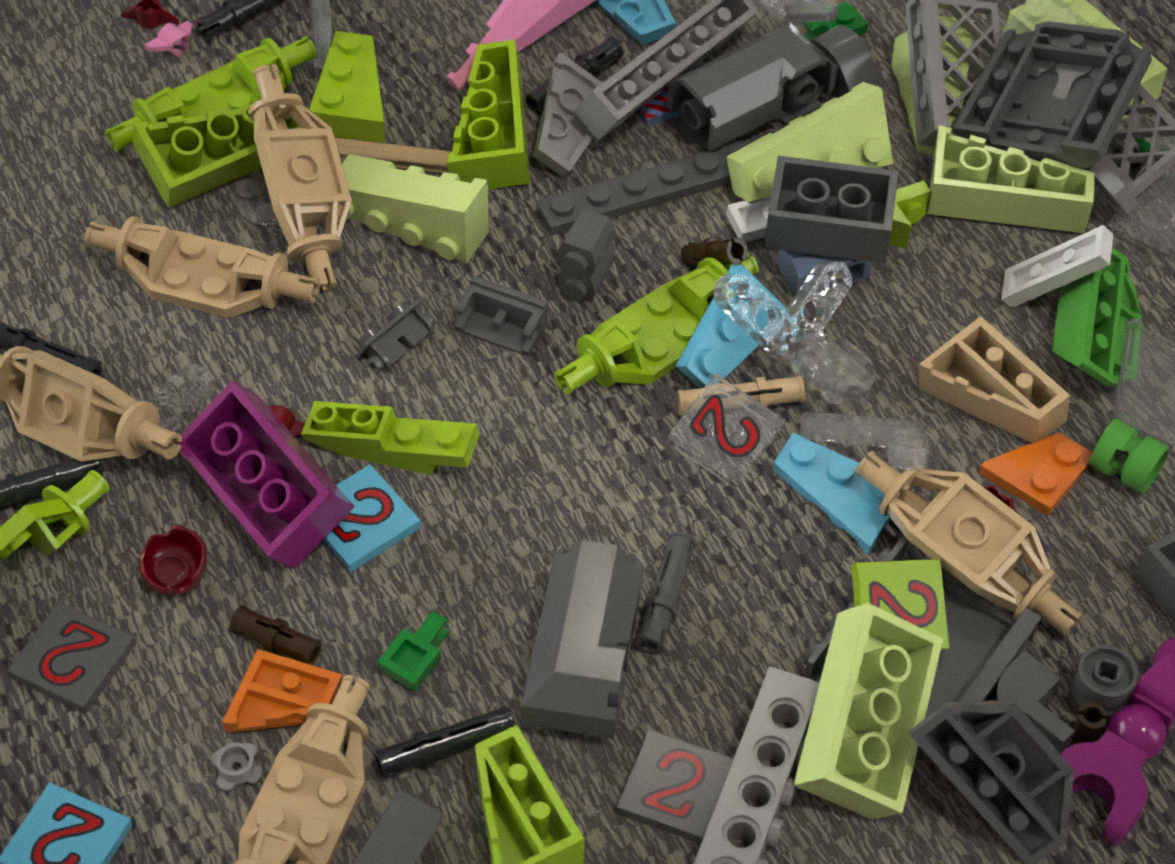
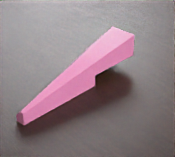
M504 0L486 23L490 30L479 44L515 39L517 51L519 52L595 0ZM471 43L466 50L470 56L456 73L449 72L446 76L448 84L457 90H461L469 85L468 79L478 44Z

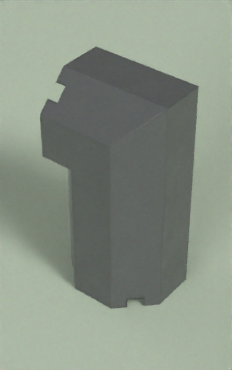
M790 22L670 81L667 104L671 113L679 112L682 121L676 123L678 130L699 152L706 149L710 151L773 119L778 121L781 119L789 125L790 121L800 116L805 117L816 111L821 106L817 101L820 95L824 92L829 96L835 88L838 66Z
M580 540L573 543L572 550L564 554V547L555 551L521 706L522 724L614 739L625 684H623L624 671L627 672L644 564L636 558L634 565L625 559L626 551L618 545Z

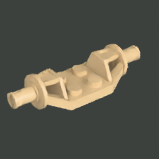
M269 64L256 68L253 72L261 100L250 106L248 112L251 120L254 121V140L273 211L289 245L286 250L288 259L294 262H306L309 277L320 279L322 291L336 288L338 284L334 277L329 255L338 251L342 246L340 236L352 201L334 134L328 124L304 106L301 96L284 93L277 65L272 64L270 67ZM292 117L300 128L288 129L285 119ZM326 220L325 234L317 235L316 225Z
M136 216L128 218L123 224L122 229L92 221L85 233L86 246L115 252L118 269L126 271L148 296L160 301L229 318L262 306L273 309L281 295L313 304L316 301L315 297L317 298L319 294L320 279L288 272V259L282 253L277 252L270 256L250 248L182 231L170 230L163 226L144 224L143 220ZM141 252L149 254V267L137 260ZM250 279L262 280L261 289L243 292Z
M15 346L3 355L0 354V400L6 402L17 432L81 462L121 455L127 459H136L142 456L148 449L162 455L166 459H172L179 453L182 445L176 444L171 440L182 442V436L177 432H172L160 426L158 408L152 403L136 401L106 379L42 350L32 351L25 346Z
M870 451L867 454L868 460L865 457L862 459L855 473L862 476L885 494L879 507V513L883 516L889 515L907 540L930 558L940 559L941 566L973 592L1014 612L1013 618L1015 620L1019 618L1025 608H1028L1042 616L1045 621L1061 632V635L1064 637L1070 632L1069 629L1076 625L1082 613L1076 611L1051 591V584L1056 578L1057 572L1050 569L1037 531L1027 520L964 472L925 470L914 464L906 472L900 474L878 457L874 451ZM916 485L939 494L930 502L911 490ZM1022 558L1037 578V583H1031L1016 568Z
M346 675L342 679V684L332 705L315 703L309 707L306 715L307 721L278 753L239 832L238 860L234 864H284L287 859L297 862L296 864L332 863L366 789L363 743H365L369 731L366 724L357 717L365 697L371 689L365 680L358 677L355 685L352 686L354 675ZM342 743L348 744L345 756L340 752Z

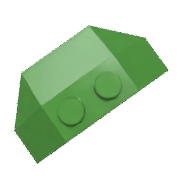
M1113 247L1109 266L1061 287L1052 345L1053 353L1107 387L1135 379L1142 313L1136 289L1128 274V271L1131 270L1129 260Z

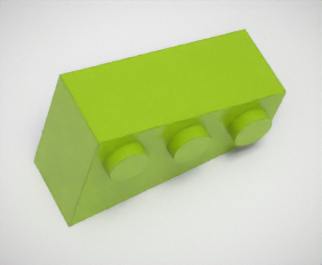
M335 32L309 108L312 113L332 128L334 137L386 143L373 36Z
M518 725L475 744L476 772L492 864H584L585 839Z

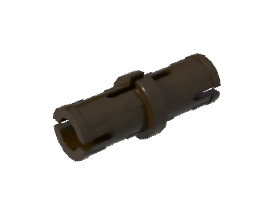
M709 237L702 242H689L688 246L684 245L681 249L680 257L683 264L688 268L697 267L698 263L707 257L716 259L722 265L740 264L746 260L748 248L745 241L741 238L723 240L720 237Z
M244 605L237 608L230 621L229 628L231 632L261 644L266 652L273 654L279 652L309 665L315 663L321 652V640L314 639L290 628L288 621L281 618L270 619L248 609Z

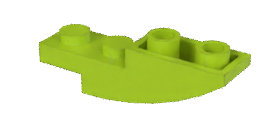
M314 401L301 435L304 440L346 457L432 475L436 465L468 468L480 433L476 423L398 418L393 408L389 406Z

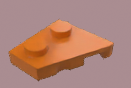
M1059 432L984 461L980 466L979 474L1049 516L1088 469L1093 452Z
M257 649L222 721L224 731L235 733L304 724L307 721L306 715L310 706L315 703L332 705L342 684V674Z

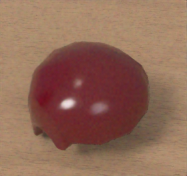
M173 525L165 533L152 535L145 544V548L139 557L140 576L149 589L156 593L170 597L186 594L199 585L207 571L206 546L195 531L180 525ZM183 573V575L179 579L175 580L179 575Z

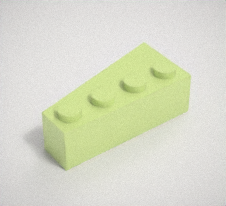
M862 82L851 88L852 91L839 98L835 97L825 102L821 108L805 117L800 116L790 121L789 125L773 134L769 133L728 155L727 162L734 194L748 202L770 197L778 155L873 168L893 164L882 88Z
M942 125L938 126L932 158L931 195L927 214L1085 233L1094 203V172L1048 158H1044L1041 162L1036 161L1023 154V150L1009 147L1008 151L985 145L986 139L970 135L969 139L952 135L951 128Z
M349 154L342 163L352 199L346 219L351 218L367 224L375 232L382 233L385 231L398 236L411 246L421 245L436 251L444 259H456L464 263H468L489 232L488 183L485 179L474 178L471 183L459 181L458 174L444 172L441 177L425 174L424 168L410 165L407 170L396 169L390 161Z

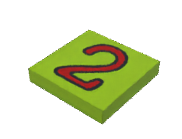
M940 559L859 562L851 565L855 607L870 603L943 638L941 650L950 649Z

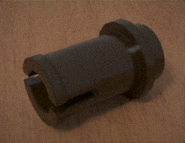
M1083 703L1077 711L1076 720L1069 725L1075 730L1069 746L1078 743H1093L1103 736L1102 729L1107 722V719H1105L1108 716L1107 711L1099 703Z

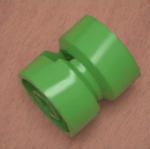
M1115 418L1106 428L1094 448L1089 466L1109 477L1116 474L1120 475L1121 484L1143 495L1161 471L1170 452V446L1150 435L1140 438L1137 428L1119 418Z

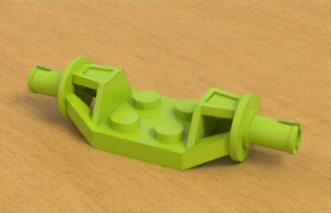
M304 36L298 41L279 48L271 38H265L260 42L259 47L241 52L236 55L234 61L174 89L168 86L146 100L141 98L134 99L132 101L134 117L112 128L105 129L106 138L114 151L119 152L121 149L132 144L133 123L148 121V124L167 117L183 115L186 118L204 115L207 110L222 108V111L243 108V104L255 103L261 100L257 81L253 74L256 68L269 64V67L272 64L277 65L284 90L292 84L290 69L317 58L315 45L312 40H309L308 36Z
M751 256L740 264L722 265L716 259L707 257L698 263L696 270L661 285L600 324L590 335L585 334L578 338L576 346L579 358L554 372V379L558 387L563 389L567 386L564 389V393L569 395L592 378H595L602 386L607 388L617 382L632 384H650L676 368L675 366L709 307L707 299L710 297L713 300L731 266L743 265L754 276L759 271L757 261ZM620 354L628 363L615 365L612 357Z
M90 470L67 493L53 485L45 487L42 490L43 502L25 505L0 527V559L3 561L26 540L49 556L74 533L80 536L86 535L91 527L84 512L110 490L107 481L98 472ZM60 521L67 528L57 537H54L47 525Z

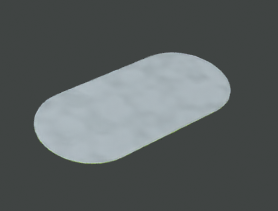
M309 0L318 65L320 69H323L331 42L332 18L329 0Z

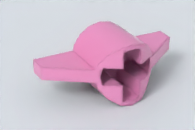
M188 21L179 26L173 23L165 24L160 29L157 38L145 44V49L149 52L169 51L173 55L181 57L182 50L174 45L186 52L188 51L193 24Z

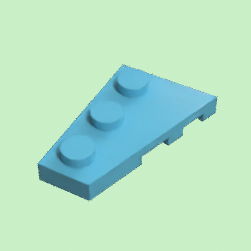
M664 0L594 1L599 8L642 45L659 40L676 28V22Z
M732 265L675 367L698 388L717 386L792 313L743 265Z
M792 433L774 461L773 471L808 502L816 504L830 517V521L834 525L850 534L858 541V546L869 555L891 519L889 515L883 516L879 513V507L885 494L862 476L855 473L859 465L858 462Z

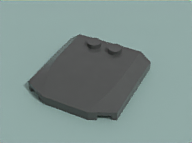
M1047 21L1035 24L1034 31L1016 34L1015 29L1006 30L954 124V134L965 139H969L970 135L986 139L985 145L1008 151L1009 147L1023 150V154L1036 161L1041 162L1044 158H1048L1077 168H1088L1100 162L1152 61L1150 49L1146 46H1143L1142 49L1130 42L1129 35L1120 30Z

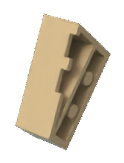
M982 316L919 364V389L1030 443L1046 438L1067 421L1070 395Z

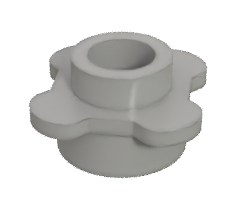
M230 743L213 753L211 763L218 770L219 777L216 783L220 790L229 792L237 785L244 783L254 785L262 779L263 772L260 767L256 766L255 756L257 755V750L253 744ZM235 764L241 765V768L238 770H234L232 767Z

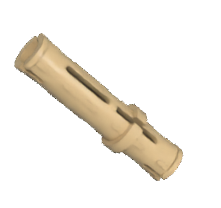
M802 375L773 380H765L763 376L755 377V382L718 385L683 391L677 390V402L680 417L697 414L706 402L702 401V399H708L711 395H718L719 397L736 396V398L721 399L724 411L757 406L759 410H767L769 405L797 401L804 402L805 387ZM777 390L779 391L778 393H770V394L767 393V394H759V395H753V396H746V395H745V394H752V393H763V392H768V391H777Z

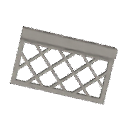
M909 0L905 4L917 145H933L936 142L938 126L942 125L949 128L948 114L953 111L959 117L964 107L959 102L967 94L971 95L986 68L971 51L980 44L990 54L991 59L1001 40L997 3L976 0ZM938 8L947 9L957 20L950 29L939 18ZM972 12L986 14L987 30L984 33L968 17ZM960 24L976 40L969 48L953 33ZM945 40L961 55L953 64L942 53L941 44ZM963 60L979 74L972 83L956 68ZM948 75L964 90L957 99L945 88L944 79Z
M1139 85L1134 95L1132 105L1128 106L1124 114L1130 115L1128 129L1116 130L1112 140L1126 139L1123 154L1107 155L1106 150L1100 162L1086 168L1087 171L1095 173L1097 182L1127 214L1140 205L1135 197L1175 164V147L1170 151H1159L1161 137L1175 136V119L1141 85ZM1156 113L1154 127L1137 129L1140 114ZM1152 137L1150 152L1133 153L1135 138ZM1148 162L1146 171L1132 182L1128 177L1130 164Z

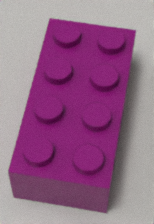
M233 380L180 434L182 442L174 441V443L182 445L180 451L267 556L293 569L355 507L263 400Z

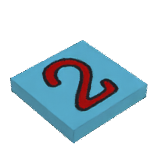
M369 464L336 485L355 507L322 541L351 573L421 528V520L372 465Z
M49 782L0 855V864H109L133 824L130 818Z

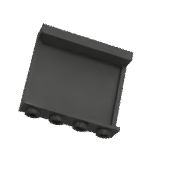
M901 537L892 550L885 548L876 562L912 560L904 555L907 539ZM942 577L950 649L940 651L925 718L947 702L991 701L1004 670L1024 650L1026 651L1034 640L1042 616L1025 608L1019 618L1015 620L1007 613ZM853 592L850 598V601H852V603L846 610L855 607ZM838 609L833 615L827 627L828 634L823 641L815 640L805 653L802 661L806 665L805 678L820 682L837 613L844 610ZM918 745L917 751L929 757Z

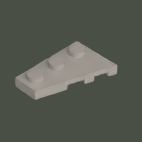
M559 52L554 59L533 157L565 179L594 137L573 111L602 82Z

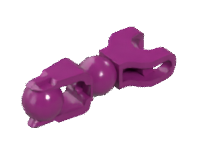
M1175 637L1169 638L1157 648L1153 658L1154 665L1141 677L1130 696L1128 704L1121 707L1110 717L1104 735L1093 743H1078L1067 747L1061 754L1074 770L1072 793L1074 791L1089 790L1099 794L1107 802L1110 813L1106 818V825L1101 837L1114 846L1121 845L1143 812V808L1148 800V788L1142 775V770L1146 761L1155 757L1163 749L1167 739L1166 735H1168L1175 721Z

